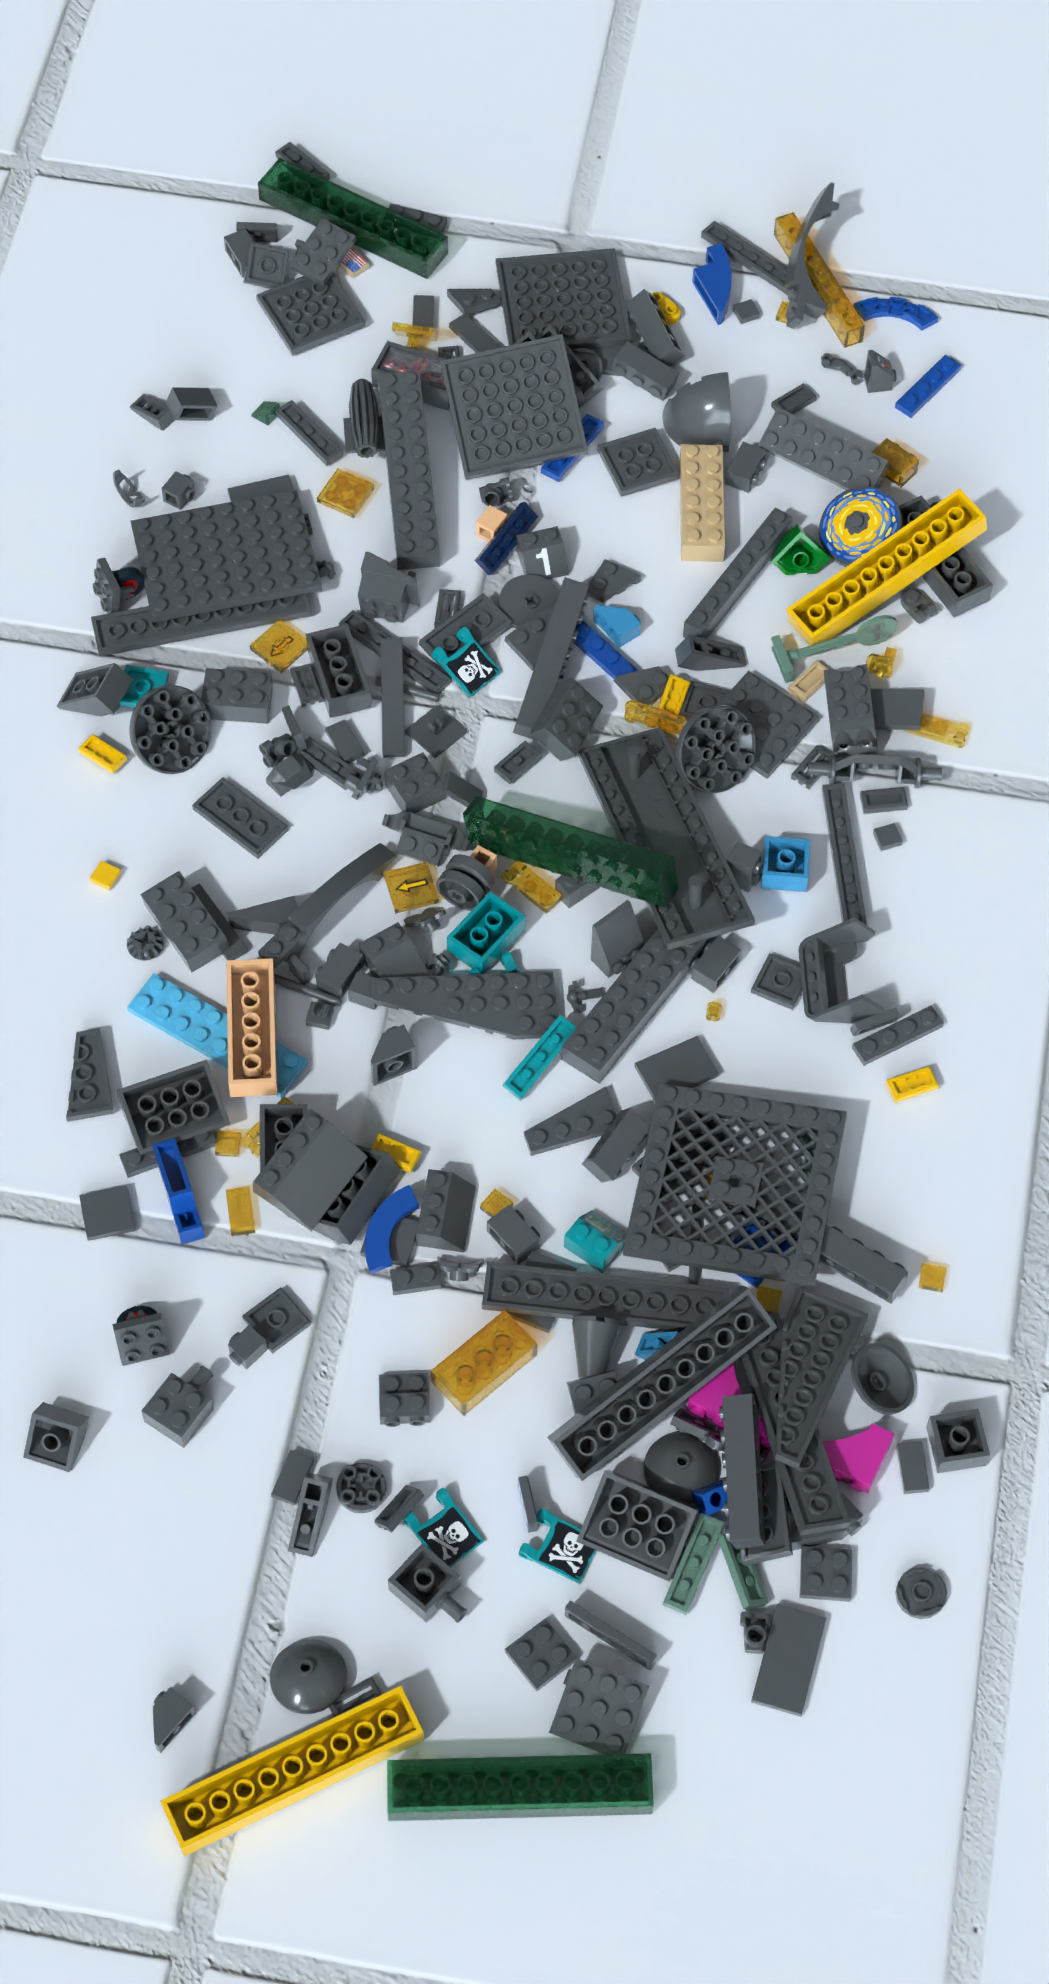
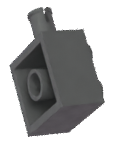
M200 1366V1369L190 1382H185L171 1372L142 1409L144 1422L184 1448L214 1410L212 1399L201 1392L208 1381L214 1376L208 1368Z
M423 1543L388 1579L389 1591L425 1622L438 1609H443L457 1623L468 1612L466 1608L451 1597L461 1586L460 1575Z

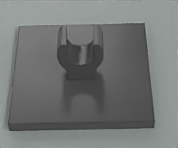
M436 705L408 727L405 733L434 758H437L463 737L467 731Z

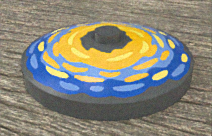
M871 486L848 489L836 496L828 504L821 516L819 523L821 545L833 561L847 567L902 529L903 515L894 498L882 489Z

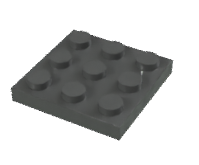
M656 428L598 445L597 450L621 497L679 479V472Z
M576 1658L549 1733L623 1761L649 1685Z

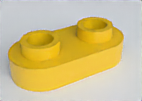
M660 292L651 293L656 297L669 325L679 322L681 316L680 308Z

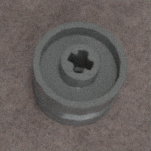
M458 854L454 855L446 865V870L436 882V888L439 894L452 905L463 910L472 911L492 888L494 876L478 860L470 856Z

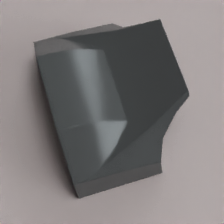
M294 754L272 769L266 778V783L282 797L291 789H296L310 779L315 771L301 754Z

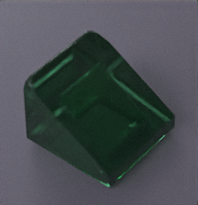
M263 401L251 416L269 425L277 417L275 410L280 408V404L278 402Z

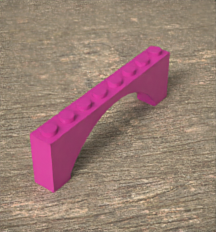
M736 1360L689 1397L687 1409L691 1413L701 1418L706 1417L712 1420L714 1424L724 1428V1421H721L719 1407L723 1406L722 1397L743 1394L734 1371ZM758 1416L760 1445L771 1449L762 1419ZM871 1424L869 1429L857 1435L834 1441H823L836 1481L841 1480L849 1484L855 1491L868 1493L892 1444L894 1433Z

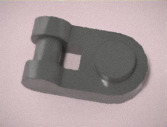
M908 589L903 592L901 605L917 623L920 624L926 620V617H932L938 613L936 605L932 602L930 603L918 590Z

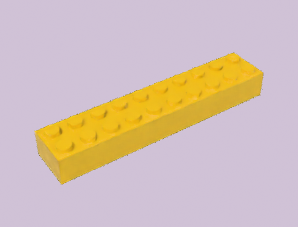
M960 488L788 607L786 609L788 622L809 646L832 639L987 530L986 516Z
M399 1686L179 1791L160 1802L183 1856H187L424 1741V1732L402 1686Z

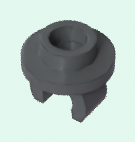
M433 953L432 957L434 960H429L425 965L430 970L433 966H437L436 971L432 974L433 976H442L444 970L449 971L451 969L448 965L450 960L442 953L439 955Z

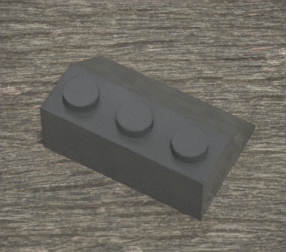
M428 1169L416 1232L417 1246L464 1253L476 1190L475 1185L452 1172Z

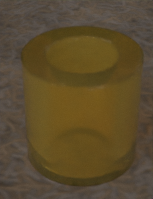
M709 1002L707 1004L706 1019L709 1021H719L722 1005L718 1002Z

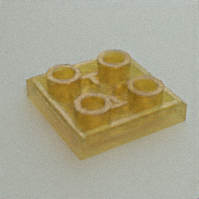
M337 468L317 496V502L354 518L374 490V484Z

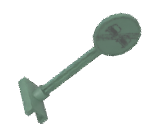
M877 616L863 623L856 633L788 651L785 650L780 635L771 637L774 645L771 649L785 683L794 681L791 663L855 641L868 646L882 643L894 635L898 624L892 616Z

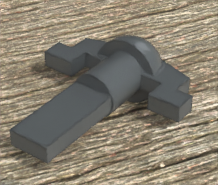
M325 560L316 562L317 567L320 568L318 569L320 578L327 574V577L332 580L336 574L334 565Z
M577 980L572 981V985L568 986L567 1000L573 1010L578 1009L579 1013L584 1012L583 1004L578 1005L577 1001L603 996L602 988L575 992L574 988L579 987Z

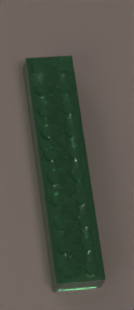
M279 158L258 182L259 200L314 226H317L323 218L355 235L357 241L354 245L423 278L428 279L448 254V236L282 158Z
M478 796L474 798L463 812L469 846L474 848L479 845L496 855L662 907H666L678 891L673 856Z
M651 1753L387 1760L388 1821L645 1815L653 1813Z

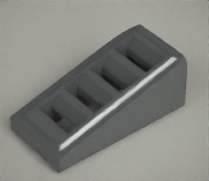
M143 394L130 406L132 411L162 431L175 421L166 404L146 394Z

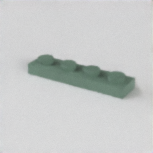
M703 1513L700 1514L663 1601V1606L687 1615L725 1522Z

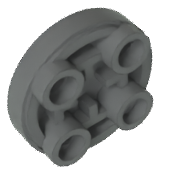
M356 1463L347 1465L342 1469V1473L337 1480L336 1491L340 1503L347 1510L354 1513H368L382 1504L386 1496L387 1486L385 1477L379 1467L367 1463Z

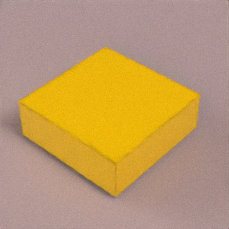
M100 861L90 876V882L111 890L121 875V869Z

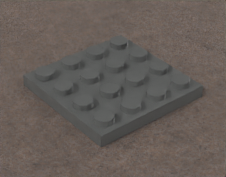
M334 273L324 287L302 276L256 295L257 302L292 356L365 327L364 318Z
M750 671L740 679L718 704L733 707L749 719L756 738L754 762L750 768L766 779L769 778L819 721L818 715Z

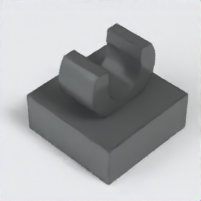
M311 1001L306 1025L329 1030L334 1006Z

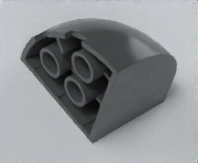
M728 372L701 377V381L692 385L689 382L679 388L677 394L672 399H668L663 409V425L668 436L679 446L681 444L722 445L723 452H729L731 402Z

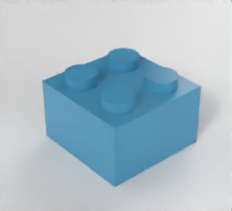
M765 836L761 889L806 892L809 874L810 839Z

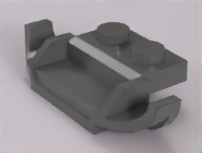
M401 812L393 815L385 814L382 822L383 826L402 833L395 851L397 854L439 867L445 847L465 852L469 843L467 837L454 825L413 812Z

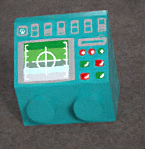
M591 1210L578 1217L564 1235V1248L603 1273L624 1247L627 1233Z

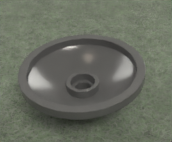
M881 1343L867 1344L856 1352L851 1364V1377L860 1398L871 1409L881 1414L893 1415L906 1409L914 1395V1381L910 1368L902 1356L891 1347Z
M671 1433L659 1438L647 1451L643 1467L644 1477L649 1487L693 1504L695 1502L692 1491L698 1488L703 1489L717 1481L718 1461L714 1451L701 1442L698 1437L689 1433ZM682 1459L686 1461V1464L679 1465L677 1461Z
M306 1639L287 1646L278 1654L270 1670V1686L276 1700L286 1709L299 1714H313L329 1708L340 1698L347 1683V1668L342 1655L335 1647L321 1640ZM306 1666L311 1667L307 1672L302 1671Z

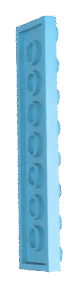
M153 973L128 1005V1012L228 1068L227 1014ZM276 1042L278 1095L276 1096L282 1099L308 1063L306 1058Z

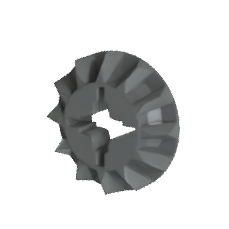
M150 926L148 929L140 927L138 931L131 932V936L127 939L129 954L135 959L142 961L157 957L164 946L163 937H161L158 930H152ZM148 938L150 944H146L142 950L141 942Z

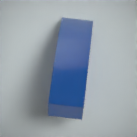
M722 243L707 247V264L693 269L692 283L718 325L722 324L728 310L732 277L730 262Z
M175 1138L152 1144L181 1244L205 1238L196 1209L193 1191Z

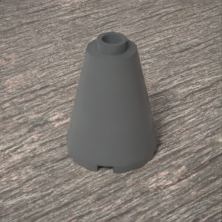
M575 1316L573 1318L572 1328L578 1378L581 1379L606 1372L621 1329V1322L606 1317L604 1320L596 1319L597 1316Z

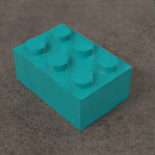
M490 891L447 936V951L470 968H478L481 974H485L501 957V954L526 930V916Z

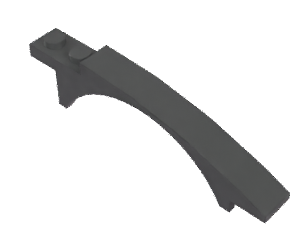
M832 182L819 193L798 231L789 257L784 288L790 290L788 294L789 307L786 311V326L792 329L803 321L804 314L818 318L827 310V304L816 292L809 278L804 252L806 238L813 224L819 220L829 218L831 212L839 209V203L833 201L835 183Z
M379 843L342 868L288 916L289 921L258 951L259 957L262 959L273 958L274 968H277L283 961L289 964L288 958L294 954L300 957L310 936L332 907L357 886L368 881H379L383 877V871L397 858V855Z

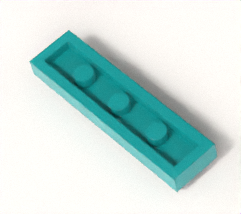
M560 1014L502 1086L521 1100L562 1050V1045L577 1027Z

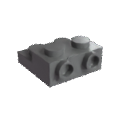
M428 1373L379 1375L380 1425L385 1424L388 1427H396L400 1424L410 1423L412 1426H421L425 1423H430Z

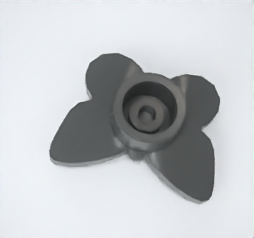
M427 908L422 914H415L405 918L404 923L408 927L419 925L424 933H429L441 926L438 918L445 915L446 911L445 909L436 911L435 908Z
M439 1256L437 1257L440 1269L450 1272L449 1279L453 1281H468L469 1273L479 1271V1268L484 1265V1259L475 1262L457 1263Z

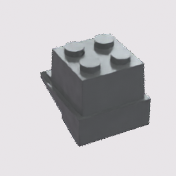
M366 551L361 566L362 578L358 591L361 615L371 619L382 618L391 623H403L409 603L415 604L418 607L420 605L417 580L415 579L416 573L409 571L407 575L389 566L388 561Z

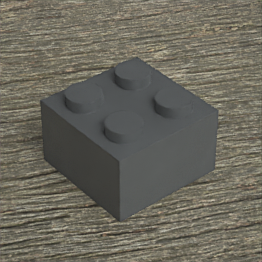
M424 752L384 770L385 786L402 812L417 813L445 799V794L442 793L443 781Z
M979 1409L929 1417L926 1428L937 1473L986 1466L990 1453Z

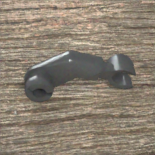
M825 353L821 357V364L824 368L838 370L846 376H850L853 385L859 383V379L856 377L863 378L861 370L854 371L853 367L844 360L834 358L829 353Z

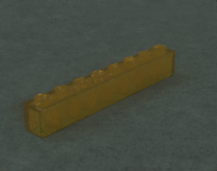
M794 212L775 218L774 236L788 259L801 227V223ZM807 235L804 252L806 269L816 292L827 304V310L823 313L844 348L863 342L865 324Z

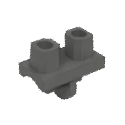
M359 756L353 770L363 775L362 778L350 773L344 784L346 788L354 792L351 796L352 798L357 800L365 785L368 787L366 791L369 794H372L374 790H382L384 784L380 780L381 774L375 773L374 776H371L379 761L378 759L373 757L369 761Z

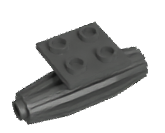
M358 379L351 386L349 401L350 418H343L346 454L357 453L362 458H369L376 455L377 452L385 451L382 419L379 416L378 402L372 383L366 379Z

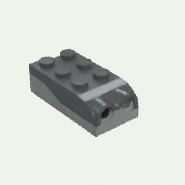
M867 664L857 665L847 671L823 670L835 757L878 752Z

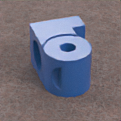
M723 1480L691 1492L696 1507L701 1508L700 1513L711 1515L724 1508V1502L728 1501L727 1492L725 1493L723 1488Z

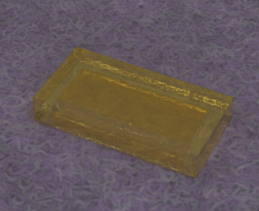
M250 1187L227 1189L226 1197L231 1236L255 1233Z

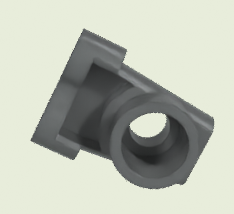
M509 477L500 479V482L488 483L479 488L481 501L487 506H496L501 500H504V502L514 501Z
M288 733L275 737L272 741L267 740L259 745V750L263 754L264 764L270 768L278 763V759L282 756L289 757L295 753L296 744Z
M741 1612L740 1625L744 1629L745 1652L763 1654L767 1628L771 1627V1615L768 1613ZM757 1638L759 1642H753L750 1639Z

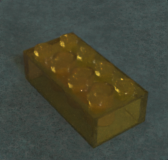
M504 1310L431 1370V1382L465 1416L537 1356V1343Z

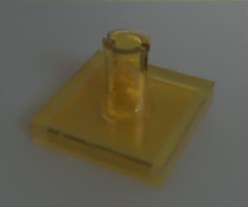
M396 322L392 324V331L396 335L408 337L407 347L419 350L420 339L437 341L438 332L434 328Z

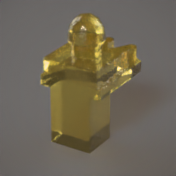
M887 647L884 656L870 654L866 660L867 667L870 670L869 673L876 674L879 679L890 678L897 649Z

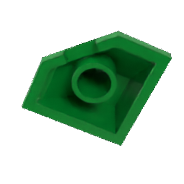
M796 524L782 538L770 561L785 575H795V573L816 574L831 558L812 536L800 525Z

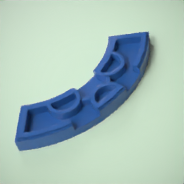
M873 297L853 304L854 311L864 321L878 317H895L914 324L921 331L938 323V317L932 311L921 304L915 305L907 302V299L890 297V299Z
M410 1185L390 1195L378 1207L370 1220L365 1236V1258L370 1274L393 1266L389 1252L392 1231L403 1217L419 1208L418 1201Z

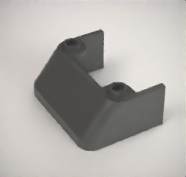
M852 918L809 936L800 943L799 961L806 1017L815 1022L853 1024L854 1022L884 1012V1007L863 994L850 1000L846 998L843 965L855 958L857 942L874 936L875 930L858 919Z

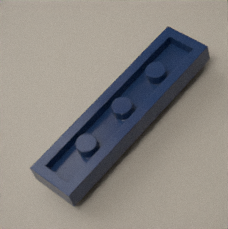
M525 501L520 503L474 561L488 576L493 574L516 546L517 535L526 533L539 516Z

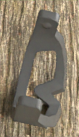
M119 469L113 472L114 485L126 504L130 507H136L143 503L145 499L139 492H134L135 486ZM122 480H125L130 486L128 495L138 496L134 498L133 502L121 489L119 484Z

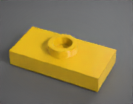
M670 674L655 714L676 722L691 682Z
M91 734L78 748L80 754L111 774H114L127 760L125 754L94 734Z
M930 1066L887 1079L885 1083L894 1103L936 1090L939 1086Z
M378 1133L371 1146V1149L389 1153L399 1169L410 1174L422 1155L420 1150L381 1133Z

